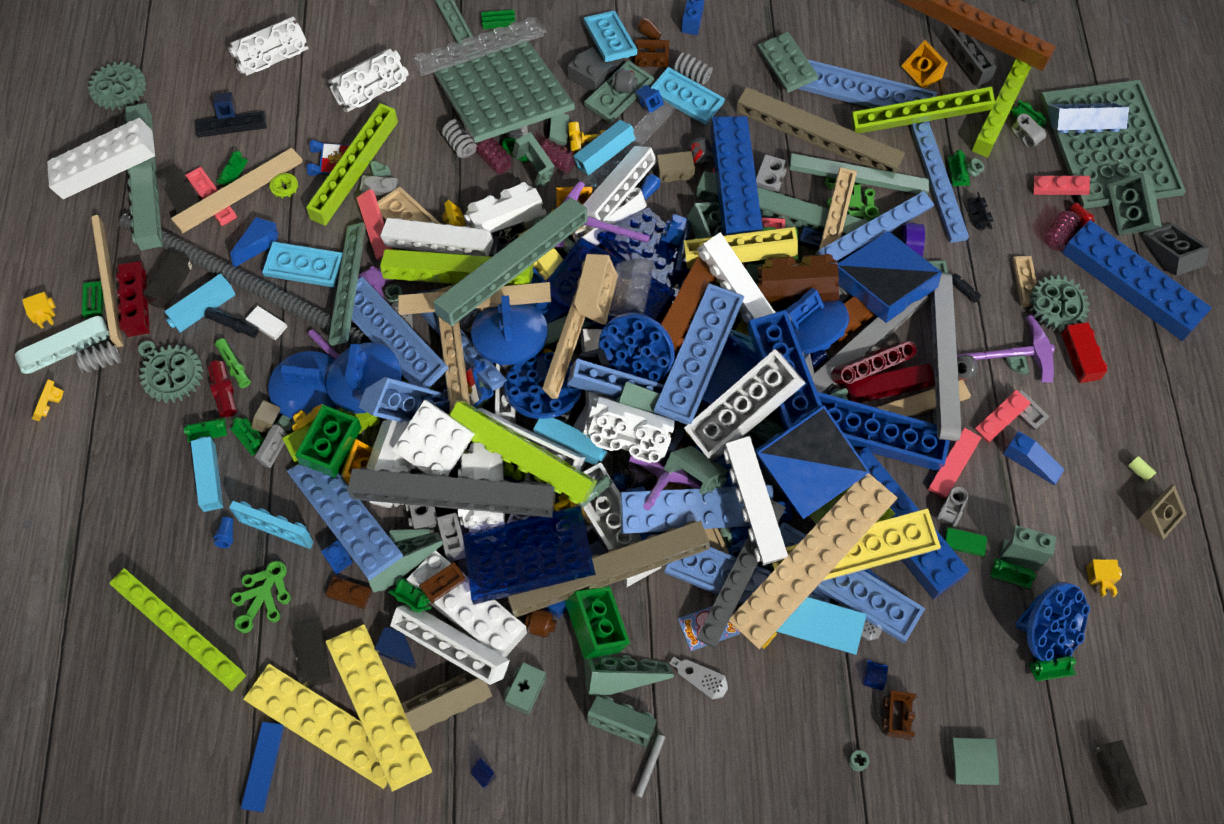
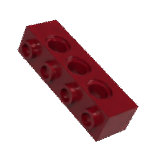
M141 261L118 265L119 272L116 273L119 283L117 294L120 299V304H118V311L121 315V320H119L120 330L124 331L127 337L149 334L150 321L146 269Z

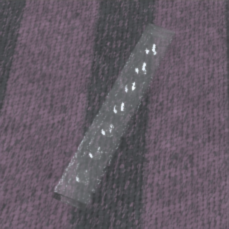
M663 100V106L651 113L648 112L633 128L635 140L589 176L587 175L582 181L585 184L584 187H592L593 194L634 146H642L675 112L674 106Z

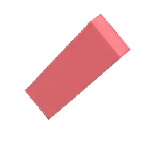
M201 166L185 175L202 200L218 191ZM230 206L214 215L221 226L237 218Z
M369 189L358 196L357 201L377 260H382L385 249L393 250V248L387 247L380 237L385 224L375 193Z
M964 428L960 440L956 441L946 458L945 465L939 470L928 490L946 499L982 437Z

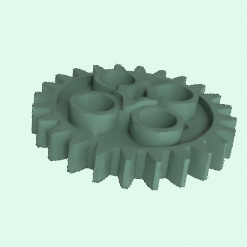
M123 61L119 65L116 62L113 63V66L107 64V68L101 66L102 71H95L97 76H91L93 81L88 82L90 84L88 87L89 94L95 104L98 103L99 107L104 106L105 110L110 107L112 111H114L115 107H118L119 110H121L122 106L126 108L129 103L134 105V100L140 101L138 96H144L142 91H146L145 85H147L141 70L137 69L135 65L131 66L129 62L124 65Z
M1052 275L1048 278L1044 277L1036 283L1031 290L1032 293L1029 295L1031 298L1029 304L1031 305L1041 296H1047L1052 300V312L1048 314L1036 312L1034 317H1040L1039 323L1045 322V328L1051 325L1052 331L1058 327V331L1062 332L1068 325L1083 323L1088 317L1086 314L1090 311L1087 308L1090 303L1085 302L1088 296L1082 295L1085 290L1078 289L1080 284L1073 285V279L1068 282L1067 276L1063 279L1059 275L1055 278Z
M168 345L167 350L161 347V352L159 353L154 350L155 356L148 355L147 357L150 361L143 362L146 368H140L142 375H139L142 380L140 383L145 392L149 393L152 399L155 397L158 402L163 398L165 403L169 399L175 403L178 397L183 401V395L190 397V390L196 392L194 386L201 385L198 380L203 379L201 373L204 372L203 364L199 360L198 355L194 354L192 349L188 350L186 346H183L181 349L179 345H176L174 349H172L171 345Z

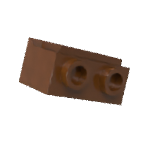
M636 39V66L668 67L669 40ZM640 48H649V52H640ZM655 49H665V53L655 52Z
M891 690L887 696H884L883 709H887L886 717L882 719V730H886L885 736L911 740L915 736V732L911 731L912 722L915 719V712L912 711L913 701L916 699L915 693ZM894 701L902 702L901 731L892 730Z

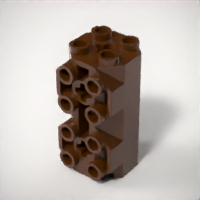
M831 254L806 255L800 263L796 262L792 256L768 258L762 267H758V286L770 305L795 303L811 288L818 291L822 301L839 300L838 263Z

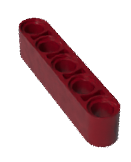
M910 341L896 342L835 367L831 372V379L836 384L853 383L914 357L916 346Z
M929 363L868 376L853 383L844 384V389L847 388L848 390L847 397L849 401L863 403L932 387L935 385L934 370Z

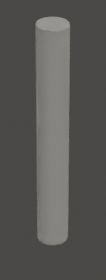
M657 734L634 793L636 797H643L665 740L663 735Z

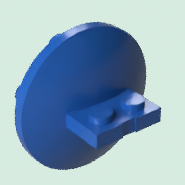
M811 288L800 300L786 309L804 354L829 349L831 344L844 336L849 323V313L844 303L840 300L822 301L818 291L814 288Z
M509 295L501 296L502 304H498L497 307H487L474 320L471 329L473 346L484 359L499 365L525 363L537 355L546 343L548 337L546 319L534 306L530 304L510 305Z
M638 313L621 314L609 321L600 334L598 348L605 351L609 362L608 368L658 383L668 374L673 365L675 352L668 332L661 324L646 315Z
M378 343L351 344L349 349L345 350L335 359L328 371L326 379L328 395L337 407L346 412L355 414L367 413L359 408L365 389L384 377L401 381V365L396 355L384 345Z
M304 351L293 354L278 364L270 377L268 391L272 404L281 408L279 413L293 419V415L303 410L306 414H309L314 407L322 404L335 409L336 405L330 399L326 388L327 374L335 360L321 352Z
M538 353L525 363L514 364L506 375L507 380L504 383L505 395L509 404L520 414L535 419L554 418L568 412L578 402L582 393V389L567 385L570 368L573 363L570 361L558 399H552L542 389L554 353Z
M1068 582L1055 583L1035 598L1026 612L1015 622L1017 629L1027 632L1028 646L1036 659L1040 661H1050L1053 659L1055 663L1057 658H1063L1067 655L1072 656L1077 646L1083 643L1090 606L1087 604L1083 591L1078 586Z

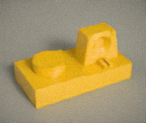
M447 200L444 203L445 212L441 215L443 222L452 226H467L461 209L450 200Z
M47 380L32 416L33 420L39 422L42 416L46 417L50 406H47L48 401L60 402L64 391L53 386L54 381Z
M322 405L314 407L309 414L301 410L293 415L295 422L292 426L293 431L295 432L313 423Z

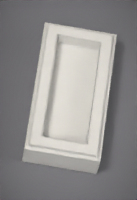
M259 306L246 318L249 324L257 326L258 330L274 340L287 328L284 322Z

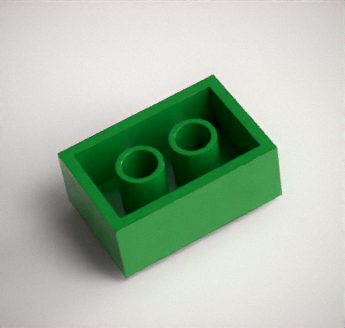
M322 405L295 454L299 464L336 478L352 447L354 439L357 438L362 429L359 419Z
M610 586L575 591L565 601L584 659L616 654L630 644Z

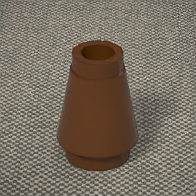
M644 17L637 26L640 33L654 40H659L662 32L649 18Z

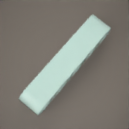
M95 316L17 351L15 358L21 372L29 374L107 339L110 336L109 329L103 317Z

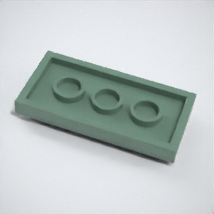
M785 32L758 45V50L787 93L818 80V74L789 32Z
M629 60L619 69L631 70L635 73V77L638 78L637 88H633L631 93L616 91L615 87L612 86V75L584 102L585 107L610 124L638 98L635 91L645 85L650 86L654 82L653 76Z

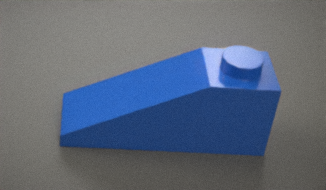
M256 217L230 252L232 265L237 267L270 248L272 242L278 239L279 233L276 223Z
M1020 431L1017 432L1003 453L1006 457L1054 486L1065 470L1035 440Z

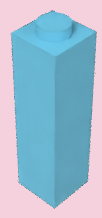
M619 120L577 152L573 158L578 169L589 176L633 142L635 136L631 124Z
M220 273L164 311L168 317L166 321L172 329L176 327L179 332H182L204 317L208 307L216 309L235 296V292Z
M539 418L533 428L534 433L585 456L584 461L594 466L599 461L602 462L607 454L605 449L597 447L591 439L586 438L582 431L555 418Z
M199 437L197 440L191 441L198 505L203 512L224 507L216 445L211 437Z

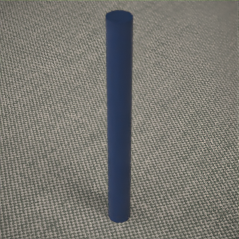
M686 220L685 229L680 239L675 274L681 275L685 259L684 241L688 240L691 223L689 220Z

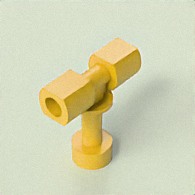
M578 122L568 123L569 138L572 139L570 141L571 156L573 157L582 149L581 146H584V142H592L606 130H600V134L584 135L579 130Z

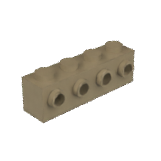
M466 672L401 703L412 730L417 733L425 731L438 722L447 720L454 714L464 712L477 703L486 701L492 697V694L486 682Z

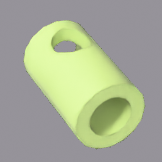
M1139 456L1128 465L1145 483L1157 473Z

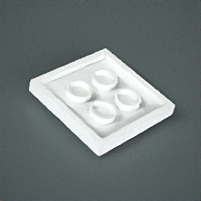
M424 400L392 450L430 476H448L475 433L429 401Z

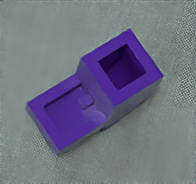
M906 223L902 225L903 243L923 257L925 245L924 224Z

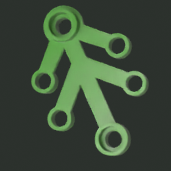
M826 177V187L834 189L836 179ZM858 183L859 185L854 184L849 207H856L860 211H850L848 209L847 214L868 221L879 217L880 212L874 206L875 191L870 188L865 190L863 197L867 200L866 206L861 202L862 183ZM829 198V199H828V202H827V208H828V209L830 208V203H831L832 198Z
M271 562L265 571L253 575H245L242 578V584L246 588L254 587L258 581L265 579L266 581L260 587L242 593L236 592L232 595L231 601L236 606H241L246 600L256 597L246 615L239 616L235 621V627L239 632L248 633L252 630L254 625L253 619L264 600L269 621L273 623L279 621L281 615L275 607L271 593L274 583L278 590V601L281 604H288L291 600V596L286 591L283 581L287 569L282 562ZM276 569H280L278 574H273ZM247 579H252L250 584H246ZM287 595L286 600H281V597ZM241 596V600L239 602H235V599ZM272 613H277L275 618H270ZM249 623L247 628H242V625Z

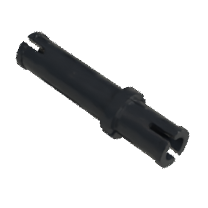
M208 307L205 311V318L229 327L236 333H243L251 338H255L258 335L259 328L248 324L244 319L234 318L212 307Z

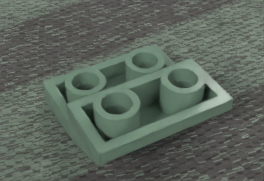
M952 737L951 759L954 761V783L999 785L998 755L995 738Z

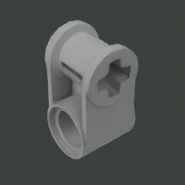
M1027 114L1019 115L1016 120L1017 122L1013 124L1011 129L1013 134L1028 148H1033L1046 138L1045 130Z
M955 487L951 490L939 511L938 520L943 519L951 523L953 527H956L968 499V493L964 488ZM953 496L960 497L961 501H956Z

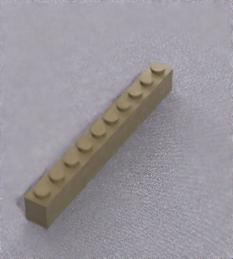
M746 87L737 103L736 113L868 168L897 173L905 155V152L885 145L882 142L868 138L851 129L839 126L834 122L827 121L817 115L810 114Z
M701 520L698 522L690 521L678 529L670 528L658 536L653 534L648 536L646 540L630 542L626 547L610 549L606 554L600 556L593 555L586 561L573 562L563 569H553L549 574L533 576L529 581L523 583H513L505 590L514 616L519 617L567 600L575 591L601 588L709 550L710 542Z

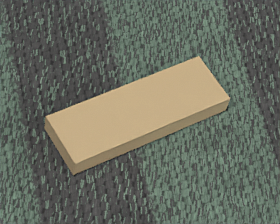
M1014 256L1012 264L1021 307L1033 306L1029 304L1031 300L1029 295L1032 293L1031 290L1037 281L1032 256Z

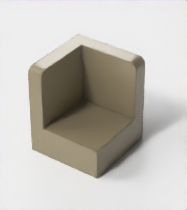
M263 400L253 418L251 428L268 434L281 408Z

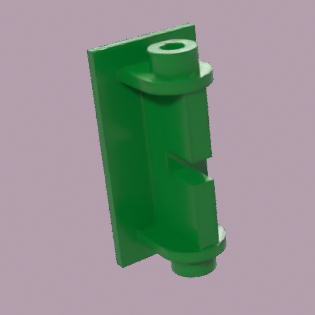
M1018 100V108L1015 106L1011 110L1016 118L1021 114H1027L1039 126L1041 124L1044 127L1046 126V117L1039 111L1035 112L1027 102L1023 103L1021 100Z
M237 150L232 152L231 158L222 173L219 174L216 182L225 186L239 178L249 160L242 158V153Z
M957 150L954 156H948L952 185L970 186L969 173L966 170L967 161L965 153L962 150Z
M235 418L233 420V427L230 430L247 451L254 456L260 449L264 439L257 430L251 428L252 424L247 418Z
M225 418L187 424L184 427V433L187 434L188 443L197 440L199 437H211L213 439L227 436Z
M995 558L990 577L1031 589L1036 573H1034V570Z
M399 578L395 583L396 589L389 591L390 594L396 597V600L404 602L415 612H422L432 608L428 605L430 601L422 590L418 587L414 588V585L404 578Z
M1067 655L1066 657L1055 659V663L1053 659L1050 661L1036 660V662L1029 663V667L1036 682L1077 675L1073 665H1076L1075 657Z

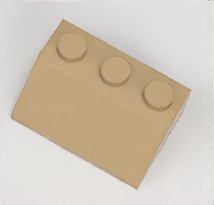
M586 255V259L582 263V275L577 283V294L573 297V304L576 306L579 314L603 325H606L618 278L609 255Z

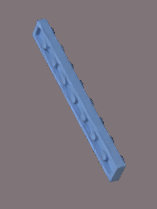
M930 123L912 124L911 130L949 242L966 241L969 235Z
M923 191L818 250L816 255L831 254L833 259L838 262L863 248L887 231L891 232L930 210L934 203Z
M424 290V291H421V292L416 293V294L427 293V292ZM420 313L440 335L439 319L436 313ZM460 329L465 365L470 368L474 360H479V363L485 361L486 369L477 373L478 379L487 389L492 388V390L503 387L507 379L490 361L484 359L475 350L473 342Z

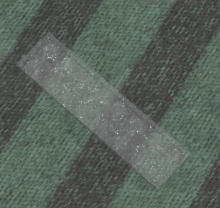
M529 17L525 21L513 22L504 28L498 27L494 31L483 32L473 38H465L462 42H453L442 48H434L427 53H418L411 60L420 76H424L547 35V30L536 17Z

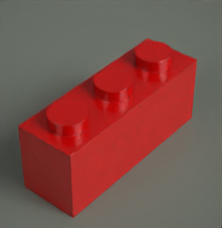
M1089 322L1068 325L1061 335L1079 383L1101 380L1107 372V364L1103 361L1101 348L1096 343L1094 330L1091 329Z

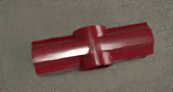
M216 360L210 362L207 366L211 379L210 388L216 400L218 412L221 417L228 418L234 416L237 413L233 398L234 390L228 378L226 366L223 361Z

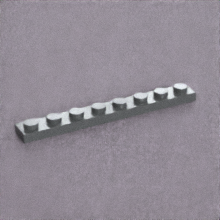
M770 499L778 523L786 507ZM749 535L696 637L698 641L713 649L716 648L758 564L754 549L757 546L755 541L751 542Z

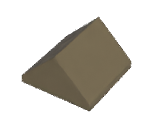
M1171 484L1138 519L1142 525L1162 540L1168 536L1186 515L1175 485Z

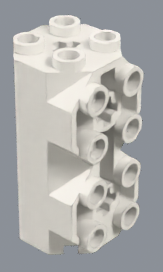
M294 16L230 43L228 50L231 56L236 58L238 62L236 67L239 73H244L247 76L308 49V46H304V43L307 42L299 24H294L293 22L296 20Z
M386 49L328 80V83L332 84L330 90L337 103L345 106L342 108L344 112L361 107L378 95L391 91L406 81V77L409 74L404 66L402 67L399 61L401 60L400 55L396 50Z
M522 182L515 187L503 190L500 193V199H495L494 196L490 195L485 199L470 203L467 206L468 211L464 215L467 227L484 228L491 233L523 221L525 230L530 229L537 219L545 218L547 213L545 209L542 210L541 205L543 202L536 188Z
M594 397L583 431L586 438L591 439L597 447L609 451L627 450L635 459L647 463L663 460L671 441V433L669 432L673 433L674 420L602 397Z
M387 419L382 422L366 468L374 471L385 469L396 473L400 471L410 473L411 469H417L416 466L392 450L410 421L402 423ZM369 501L374 505L391 508L393 504L395 507L400 505L398 503Z
M482 443L470 444V449L467 450L466 447L458 459L461 465V469H458V478L462 476L475 480L485 478L490 481L499 482L504 480V460L500 458L501 455L497 452L491 453L484 449L485 445ZM458 509L461 525L468 528L472 534H478L481 531L497 533L505 525V513Z

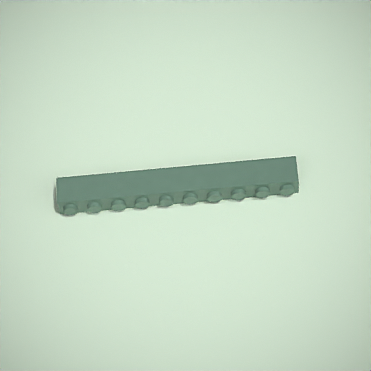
M147 103L126 107L125 123L140 118L153 133L152 114ZM154 156L127 169L130 176L128 184L131 189L129 197L132 205H130V211L133 216L131 225L134 230L132 239L134 244H138L140 250L163 246L156 158Z
M704 171L697 187L696 198L709 202H719L715 173ZM757 187L761 218L785 219V225L795 227L799 230H802L803 226L824 232L829 209ZM847 214L841 237L870 221Z
M573 198L563 202L545 218L535 223L533 227L522 233L512 243H509L504 249L496 253L484 264H481L479 268L452 286L446 293L439 296L433 302L436 315L452 327L588 221L587 208Z

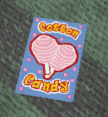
M712 607L678 618L690 651L707 646L698 641L696 637ZM728 622L719 641L741 633Z

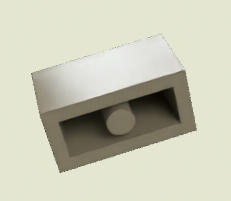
M692 151L657 155L656 167L658 178L661 182L668 183L694 179L695 166Z

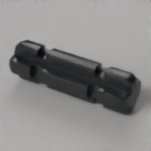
M957 273L953 274V285H957L956 288L967 297L969 296L972 302L976 303L981 298V294L977 290L974 291V288L964 279L961 280L962 277Z

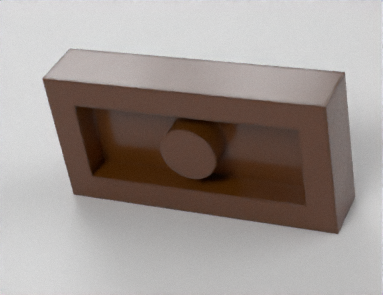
M453 562L419 586L432 604L465 582L466 578Z
M333 576L326 592V597L365 610L372 590L371 588Z

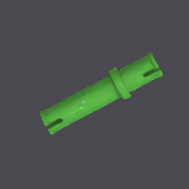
M225 339L217 340L215 346L229 367L231 376L235 377L240 388L249 386L251 381L244 372L245 368L242 364H239Z

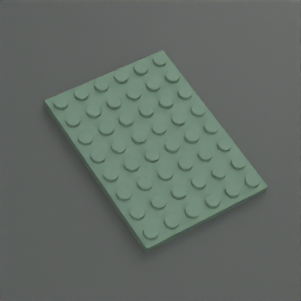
M521 39L515 43L506 44L494 50H487L485 53L472 55L467 59L457 60L454 63L441 65L433 69L434 76L475 143L575 109L574 102L527 39Z
M1140 80L1042 93L1041 99L1048 118L1047 107L1051 104L1117 103L1129 107L1127 129H1120L1119 132H1111L1109 129H1103V132H1092V129H1088L1084 133H1078L1075 130H1069L1068 133H1058V130L1053 129L1069 175L1090 176L1089 195H1077L1080 205L1084 209L1112 205L1108 184L1141 173L1151 175L1156 199L1183 196L1186 190Z

